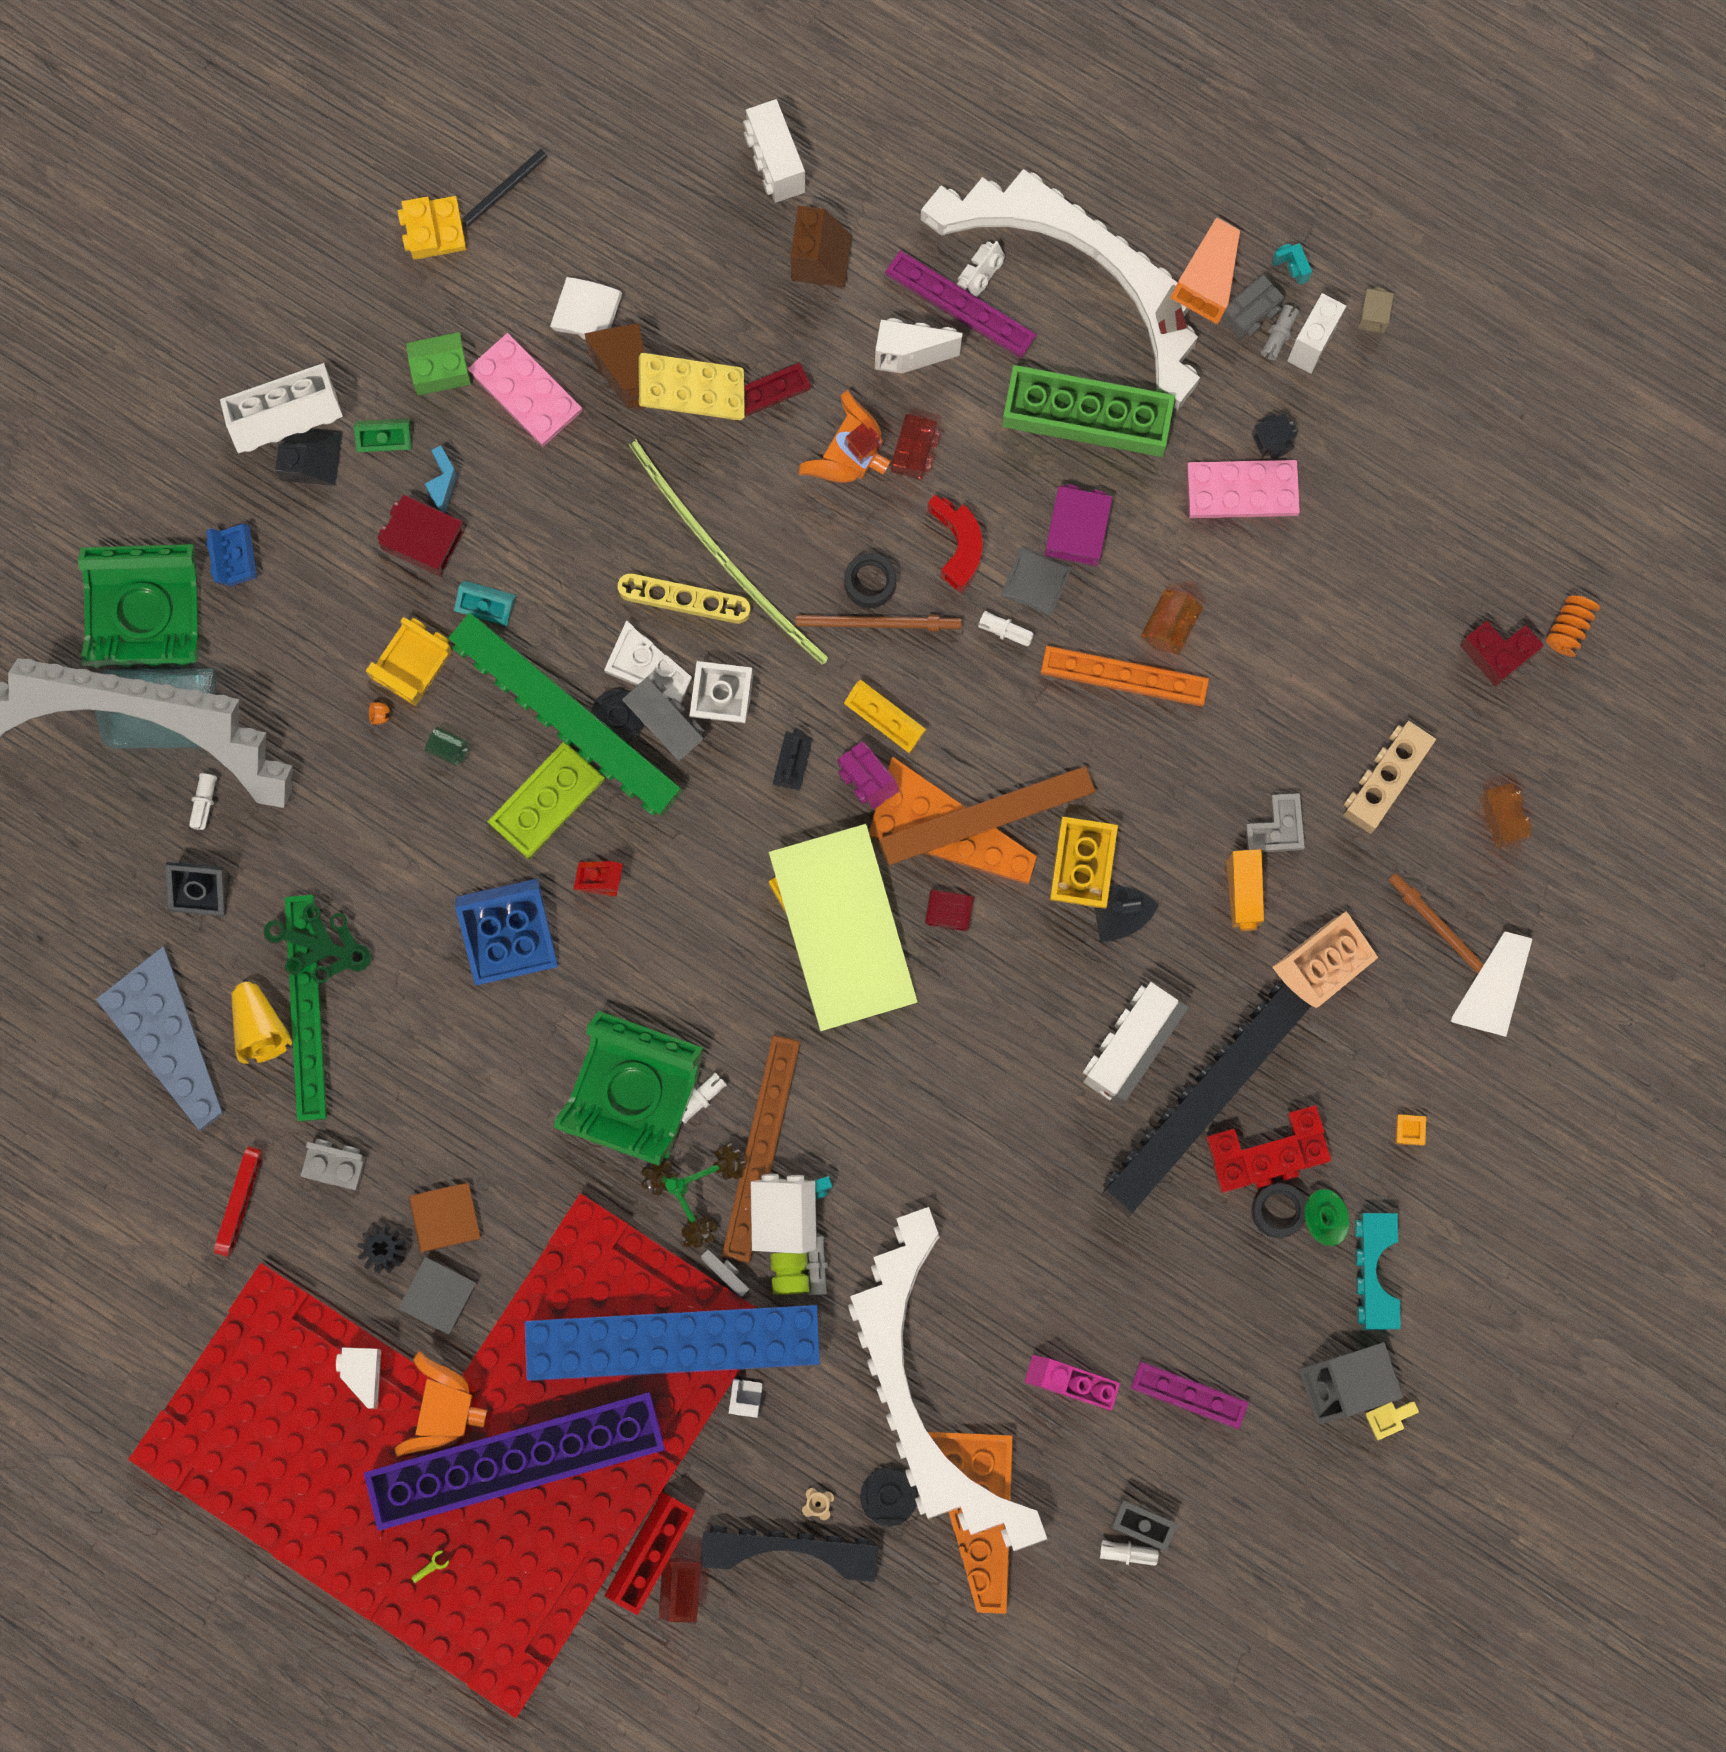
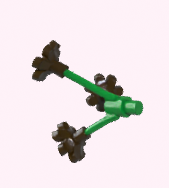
M726 1143L723 1148L715 1151V1156L719 1161L715 1162L713 1166L684 1178H678L677 1171H670L672 1163L668 1159H665L660 1165L650 1163L651 1169L644 1167L641 1171V1174L647 1177V1179L641 1182L644 1189L653 1187L652 1194L655 1196L661 1195L664 1189L674 1194L688 1217L687 1223L689 1226L683 1227L681 1230L683 1244L687 1247L693 1244L695 1248H699L703 1244L702 1240L707 1243L713 1242L715 1237L711 1232L717 1230V1225L709 1217L704 1216L699 1220L697 1216L693 1215L684 1196L688 1191V1184L714 1172H722L724 1179H731L732 1177L734 1179L742 1178L743 1173L740 1170H745L746 1162L738 1160L741 1157V1152L737 1148L733 1150L732 1143Z

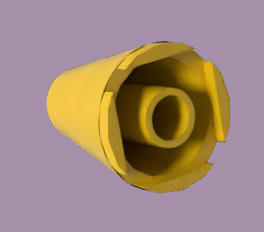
M251 982L238 984L231 993L235 1054L238 1061L249 1064L248 1059L256 1058L257 1063H261L287 1051L286 1045H292L291 1036L260 987Z

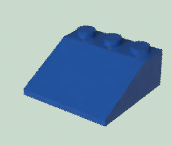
M538 879L456 897L455 909L475 986L558 967Z

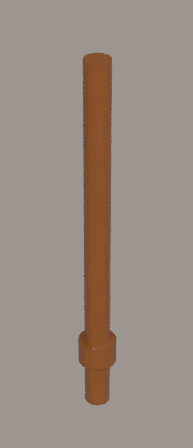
M796 615V626L920 628L939 632V629H961V618H939V615H928V618Z
M1395 873L1388 881L1404 896L1402 899L1409 907L1412 905L1465 962L1479 974L1484 964L1420 898L1421 894L1415 887L1411 888Z

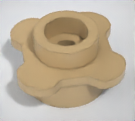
M814 1488L808 1489L806 1491V1505L802 1508L803 1514L806 1517L813 1515L818 1516L821 1520H827L830 1517V1503L834 1500L833 1494L831 1492H817ZM817 1501L821 1503L820 1507L815 1506Z

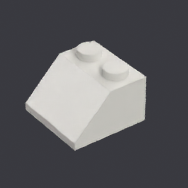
M697 661L690 717L746 723L754 675L753 669L750 667Z

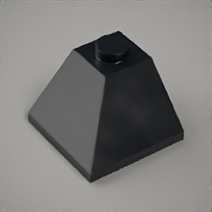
M309 429L304 433H295L284 437L278 446L275 468L281 481L335 486L342 433Z

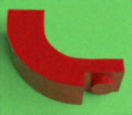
M934 495L928 502L927 511L949 528L957 541V550L941 569L940 577L962 594L973 581L979 569L982 555L980 527L974 515L964 504L957 511H954L955 507L949 500L944 497L940 499Z

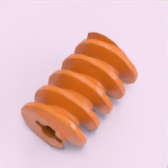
M1568 596L1565 600V606L1560 610L1561 615L1557 616L1556 624L1552 626L1551 634L1546 638V643L1560 654L1576 657V654L1571 649H1580L1582 647L1576 639H1586L1587 636L1581 629H1591V625L1586 620L1594 621L1596 616L1590 611L1598 612L1600 606L1583 596Z

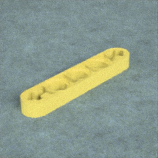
M636 574L623 575L618 582L619 594L627 601L735 624L745 622L750 616L749 602L741 596ZM630 581H633L636 588L643 589V583L647 584L645 587V597H641V591L633 589L631 593H627L626 588L623 586H627ZM660 586L665 590V595L662 599L655 600L650 597V590L653 587ZM687 592L692 596V601L688 605H680L676 601L678 594ZM708 598H715L718 600L719 606L714 611H708L703 606L704 601ZM723 601H728L727 607L736 608L737 604H741L745 612H740L739 616H735L733 610L726 609V614H721L724 606Z

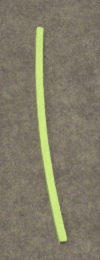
M635 439V442L629 444L640 463L667 500L724 569L786 633L821 665L825 664L828 657L797 630L748 581L708 536L663 479L637 440Z

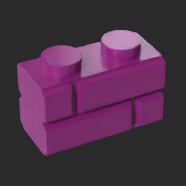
M865 742L859 743L850 752L848 751L838 758L837 762L840 770L837 773L845 785L851 783L854 786L855 790H853V793L861 804L867 802L872 809H875L884 803L886 799L898 793L899 788L896 780Z

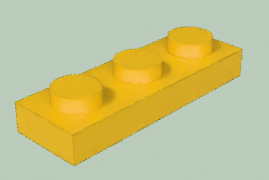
M862 680L855 684L844 702L846 706L908 753L916 747L926 731L924 727Z

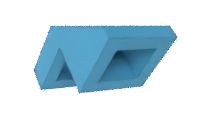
M440 445L431 450L443 474L425 483V486L438 511L446 513L457 475Z

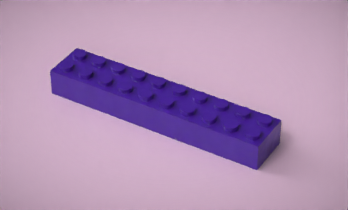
M649 1392L364 1472V1477L377 1530L380 1531L665 1451L666 1447L652 1394Z

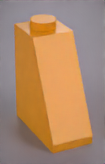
M1261 849L1233 851L1226 861L1232 928L1240 927V931L1257 930V926H1260L1264 921Z

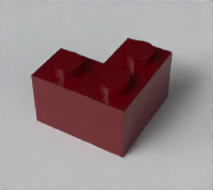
M1486 621L1469 634L1460 644V647L1490 682L1497 687L1533 658L1544 645L1527 625L1504 641L1491 624Z

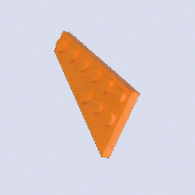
M892 757L888 771L896 780L899 791L876 808L869 836L879 840L880 838L957 812L966 807ZM996 828L924 853L1027 885L1029 884L1037 858L1033 853Z
M928 1432L944 1456L965 1476L994 1495L1011 1501L1012 1435ZM962 1508L950 1511V1519L959 1545L976 1611L979 1613L1007 1614L1009 1547H1006L1001 1530L1006 1529L1005 1524L971 1535L969 1529L963 1531L958 1514L963 1513Z

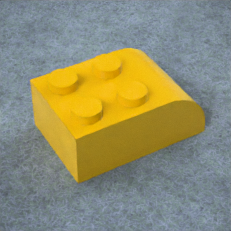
M1062 817L1051 882V901L1106 909L1118 825Z

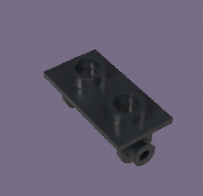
M793 730V733L785 731L772 785L800 791L812 737L804 736V732Z

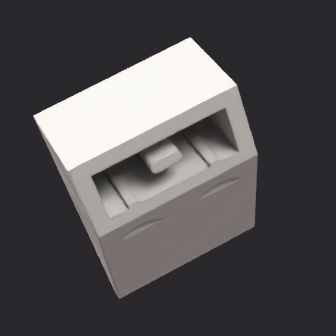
M894 318L887 319V321L881 320L875 351V369L902 374L960 356L962 333L949 327L941 329L930 328L929 325L924 323L904 324L903 321Z

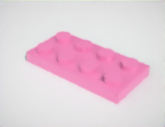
M508 333L468 368V372L542 447L582 412V407Z
M1297 460L1188 462L1189 518L1298 516L1300 513Z

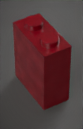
M402 495L400 501H395L391 508L390 516L392 517L388 525H383L380 529L378 543L383 551L442 577L465 531L464 524L452 516L406 495Z

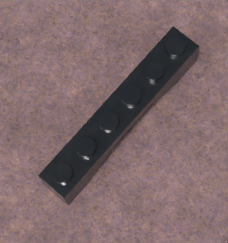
M710 1526V1531H703L700 1567L729 1570L741 1561L757 1554L771 1551H793L808 1554L822 1560L837 1570L846 1580L875 1582L878 1545H872V1539L855 1538L854 1544L843 1543V1537L826 1536V1541L814 1540V1534L797 1533V1539L785 1538V1532L768 1531V1536L756 1535L755 1529L739 1528L738 1534L727 1533V1527Z

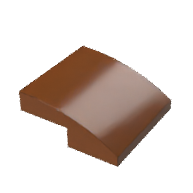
M469 1183L408 1197L420 1253L481 1239Z

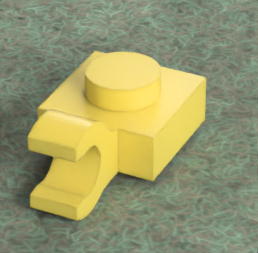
M1390 1402L1364 1414L1376 1440H1380L1404 1429L1401 1420L1417 1414L1419 1411L1415 1402H1409L1397 1409Z

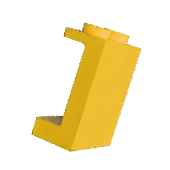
M403 617L400 621L402 624L376 664L371 662L366 673L372 680L416 706L451 655L452 650L448 645L449 640L437 632L434 635L425 630L426 626L415 618L408 620Z

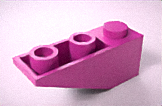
M1032 1355L1024 1383L1110 1411L1113 1409L1120 1383L1036 1355Z

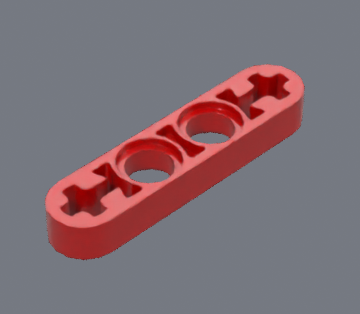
M248 1146L243 1154L216 1239L215 1254L230 1257L233 1252L262 1161V1149Z

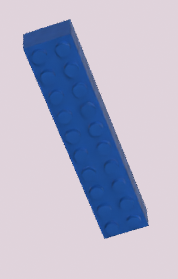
M817 1305L525 1321L528 1381L820 1365Z

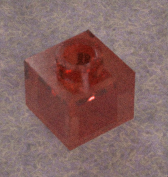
M862 423L846 436L844 445L862 465L878 452L880 438L871 427L867 428Z

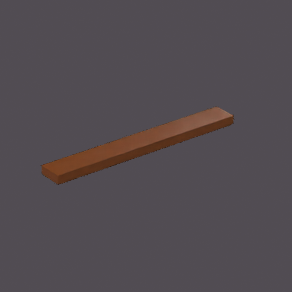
M1085 766L880 838L878 842L887 866H891L1094 794L1095 789Z
M772 1036L744 1157L746 1168L741 1170L743 1177L739 1179L721 1256L723 1258L750 1264L752 1255L751 1182L761 1180L762 1175L770 1174L800 1046V1041Z

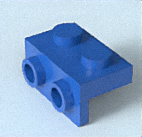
M240 524L222 531L211 528L206 531L208 539L207 548L211 560L210 571L215 583L231 587L257 578L249 525Z

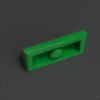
M409 418L356 421L354 424L356 452L411 450V424Z

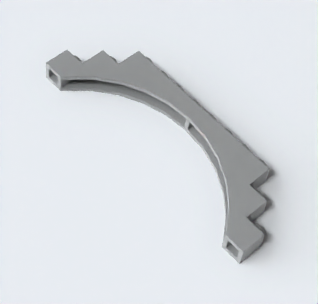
M20 658L16 660L8 672V684L0 682V736L29 719L58 711L90 709L119 712L164 726L182 734L207 750L238 778L256 803L284 808L292 793L293 765L265 760L266 732L239 727V699L230 698L226 695L203 693L199 690L176 688L167 684L149 683L141 679H127L113 674H100L86 669L63 667L59 664L36 662L32 659Z

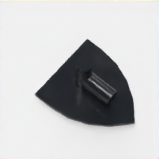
M1120 885L1109 886L1106 909L1094 907L1100 943L1125 938L1137 932L1152 918L1159 904L1146 894L1133 888Z

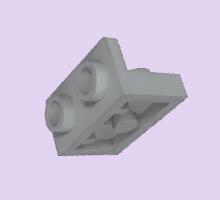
M316 1139L315 1144L307 1142L306 1148L308 1151L300 1177L355 1191L358 1190L366 1157L359 1155L360 1149L345 1145L342 1150L331 1148L332 1142Z

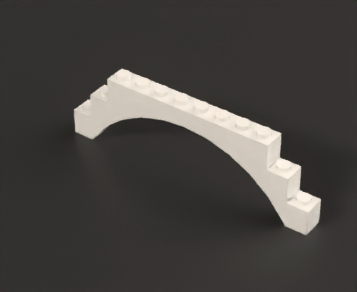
M1023 169L1004 193L997 183L993 181L988 182L982 177L963 201L954 190H947L940 186L921 209V221L940 235L978 227H1012L1046 234L1065 241L1091 256L1119 281L1135 302L1148 329L1155 357L1156 392L1175 395L1173 408L1178 411L1197 387L1200 379L1197 371L1190 365H1183L1182 362L1195 347L1198 336L1195 335V331L1187 324L1186 329L1161 334L1155 315L1171 286L1177 285V282L1172 279L1171 274L1164 268L1160 267L1158 269L1150 263V259L1144 253L1135 252L1131 249L1125 239L1120 236L1115 237L1108 232L1102 222L1098 220L1093 221L1080 206L1070 204L1064 199L1060 191L1047 187L1037 174L1028 173ZM1181 304L1183 315L1185 316L1190 309Z
M929 1207L897 1218L899 1226L894 1227L899 1244L905 1242L906 1246L873 1257L876 1264L871 1266L876 1282L882 1281L883 1285L850 1296L852 1304H849L848 1308L853 1321L859 1320L862 1331L857 1332L862 1348L868 1347L872 1358L867 1359L872 1376L878 1374L881 1386L876 1388L881 1402L888 1403L891 1413L886 1414L891 1431L897 1430L901 1440L896 1442V1446L901 1459L907 1458L910 1469L905 1471L910 1486H917L920 1496L915 1498L919 1512L921 1515L926 1513L927 1518L931 1519L962 1508L963 1513L958 1514L963 1531L969 1529L971 1535L1005 1524L1006 1529L1001 1530L1006 1547L1012 1546L1014 1551L1048 1540L1037 1510L994 1495L970 1480L952 1464L926 1431L915 1408L904 1369V1323L907 1303L918 1272L940 1237Z

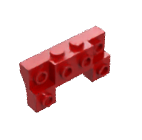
M1314 1105L1287 1114L1293 1136L1245 1150L1240 1148L1235 1129L1207 1136L1205 1139L1213 1162L1220 1193L1253 1184L1256 1185L1257 1189L1273 1184L1272 1179L1283 1176L1284 1181L1299 1177V1171L1329 1163L1331 1157L1323 1135L1324 1129L1317 1106Z

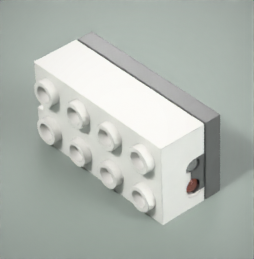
M1150 982L1147 988L1141 986L1129 1003L1134 1008L1131 1012L1125 1009L1114 1027L1118 1029L1117 1033L1114 1035L1110 1032L1098 1049L1102 1052L1100 1058L1094 1055L1083 1071V1074L1087 1076L1083 1083L1108 1100H1112L1111 1102L1121 1108L1189 1007L1180 1001L1177 1002V999L1152 982Z

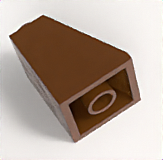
M797 206L791 250V281L845 288L852 235L826 209Z
M639 323L585 333L589 357L626 408H646L639 405V355L644 353Z

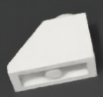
M342 1348V1354H338L336 1359V1371L341 1372L340 1378L367 1408L378 1409L381 1350Z

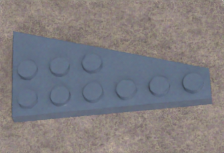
M163 946L96 1000L197 1129L202 1131L224 1113L208 1073L206 1062L200 1050L185 1001L179 990L175 973L172 970L167 950Z

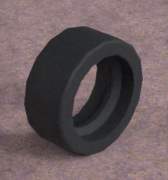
M865 553L855 557L848 564L844 576V588L848 598L854 604L863 608H877L884 605L892 598L896 589V572L893 565L885 557L876 553ZM876 566L884 572L886 586L880 594L865 596L856 589L854 576L860 568Z
M1284 1183L1271 1184L1261 1190L1253 1200L1251 1209L1253 1222L1259 1231L1269 1237L1278 1239L1289 1237L1299 1231L1306 1222V1200L1302 1193L1292 1185ZM1272 1195H1286L1295 1204V1219L1286 1227H1274L1264 1218L1263 1205L1267 1198Z

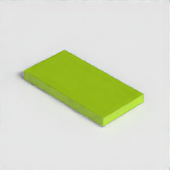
M563 741L487 822L523 856L530 860L605 781V778Z

